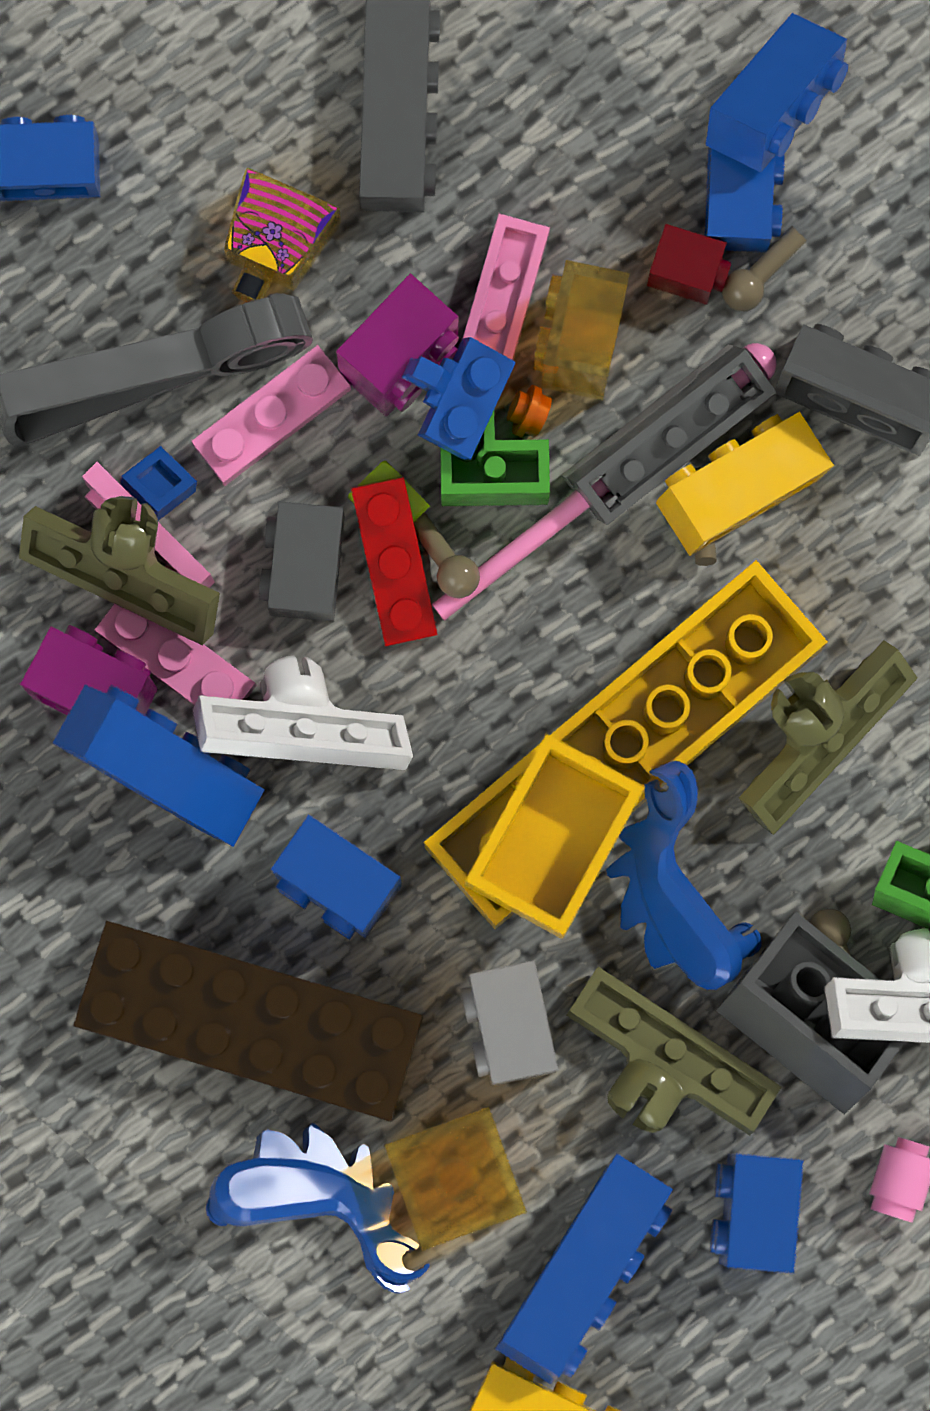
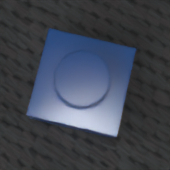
M160 446L123 474L120 485L131 496L136 498L141 505L144 503L150 505L159 521L196 492L197 481Z

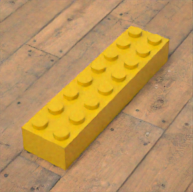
M755 560L550 736L642 786L658 779L662 788L666 783L658 777L649 773L651 770L671 761H679L688 766L770 696L776 688L778 689L783 685L787 677L797 673L818 655L828 641L758 561ZM540 744L424 842L425 849L494 930L515 913L465 886V880ZM645 790L640 796L632 813L637 808H639L644 802H646Z

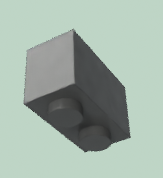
M279 501L277 516L267 517L265 548H274L272 569L262 568L259 600L268 601L270 616L334 622L345 521L343 507Z

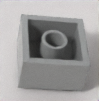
M535 960L469 974L470 987L461 988V996L467 1023L478 1021L482 1041L472 1043L478 1077L489 1075L491 1086L556 1073L558 1067Z

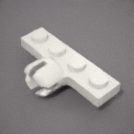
M286 656L269 664L264 672V679L259 682L263 697L262 702L199 695L193 708L201 752L406 770L413 758L403 715L343 710L335 707L329 700L321 667L308 657H304L301 660L305 675H300L295 656Z
M928 928L903 933L897 942L892 943L889 947L894 981L833 978L825 986L832 1038L930 1042V932Z

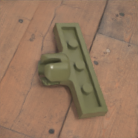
M126 496L109 498L101 505V509L94 511L91 532L37 506H34L23 516L20 559L200 645H203L214 634L220 593L164 567L157 561L154 552L158 531V518L147 503L142 504L140 521L135 520L138 505L136 498Z
M883 640L837 690L832 688L827 679L824 682L822 677L815 672H800L787 677L784 682L793 693L788 699L781 690L776 688L771 701V712L773 719L786 734V745L739 796V800L755 820L771 834L774 835L918 679L900 651Z
M600 967L596 968L566 1015L620 1050L626 1057V1066L608 1092V1104L621 1118H624L627 1112L632 1109L639 1096L647 1099V1102L632 1124L639 1129L652 1133L660 1131L665 1127L681 1100L687 1097L701 1103L750 1136L782 1088V1086Z

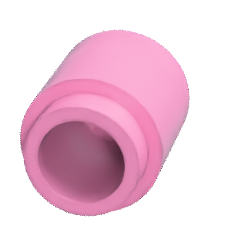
M898 1137L895 1147L884 1144L869 1193L874 1196L871 1210L913 1223L916 1210H923L930 1187V1158H927L930 1147Z

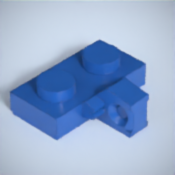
M472 337L463 338L453 360L447 357L443 358L440 365L422 356H419L418 359L410 358L401 378L427 391L423 402L430 406L418 436L460 459L470 460L516 362Z

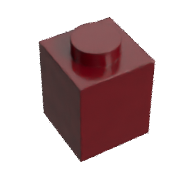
M665 223L649 272L647 286L707 305L712 290L722 293L732 262L722 259L726 242Z

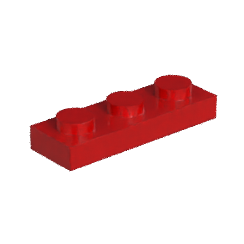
M404 476L351 487L385 646L438 635Z

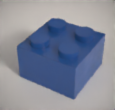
M309 814L271 868L275 877L279 879L275 886L279 893L303 909H306L310 901L325 911L321 917L324 920L323 922L348 940L352 938L355 932L366 939L402 886L399 875Z
M728 1154L727 1164H717L715 1197L724 1198L722 1220L713 1219L710 1252L719 1254L720 1265L731 1268L794 1273L803 1160Z

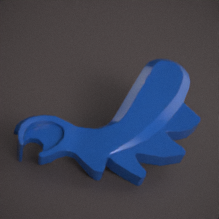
M671 761L649 772L651 775L664 781L669 788L667 790L662 789L658 779L644 784L649 814L646 819L630 824L622 829L619 838L631 847V850L614 861L606 869V872L610 878L620 876L630 878V883L621 904L620 927L623 930H628L640 923L646 922L644 946L650 965L656 969L675 962L697 986L706 990H716L736 979L741 971L743 959L754 956L759 952L761 936L757 929L743 936L742 934L749 931L753 926L746 922L738 923L732 929L727 930L677 865L674 845L679 831L695 812L698 788L692 770L682 762Z
M315 1123L306 1127L302 1133L303 1150L285 1134L267 1129L257 1136L253 1159L228 1165L214 1178L210 1187V1198L206 1203V1213L209 1219L216 1225L227 1226L228 1223L232 1226H250L326 1215L336 1216L347 1222L357 1236L366 1268L372 1274L374 1280L392 1293H405L411 1290L408 1284L421 1277L430 1266L427 1263L416 1271H409L403 1266V1254L405 1252L411 1253L418 1249L419 1244L393 1230L389 1218L394 1189L390 1183H385L375 1189L372 1187L373 1174L369 1147L363 1144L353 1150L348 1166L333 1139Z

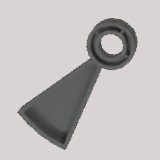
M283 293L269 294L266 298L250 301L217 314L199 328L0 374V424L3 434L10 444L18 448L210 375H239L287 360L308 348L313 342L300 299L297 296Z

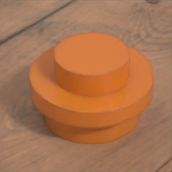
M532 385L526 393L520 390L516 393L507 414V420L513 422L512 434L522 437L524 434L536 437L540 433L552 403V398L542 394V388Z

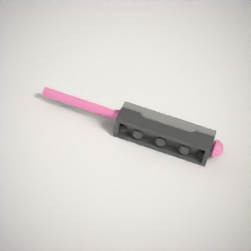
M760 343L748 344L743 348L729 344L562 474L561 476L570 486L573 493L478 568L480 572L479 585L471 595L464 598H453L444 594L431 604L436 612L445 621L587 510L593 518L606 525L614 521L776 393L768 381L774 375L777 365L773 351Z

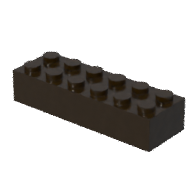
M106 920L73 1026L392 1122L422 1024L423 1015Z

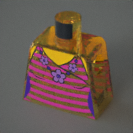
M247 167L243 175L224 247L227 261L242 268L232 294L245 302L262 299L265 297L271 282L295 290L341 223L340 208Z

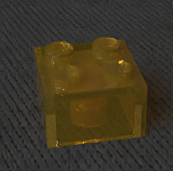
M566 260L563 275L552 274L544 319L553 322L551 328L541 326L534 357L533 370L543 372L541 388L604 400L630 273Z
M489 1107L384 1145L422 1251L527 1213Z

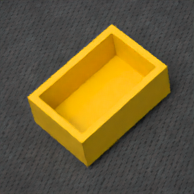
M546 734L466 878L465 886L563 939L645 787Z

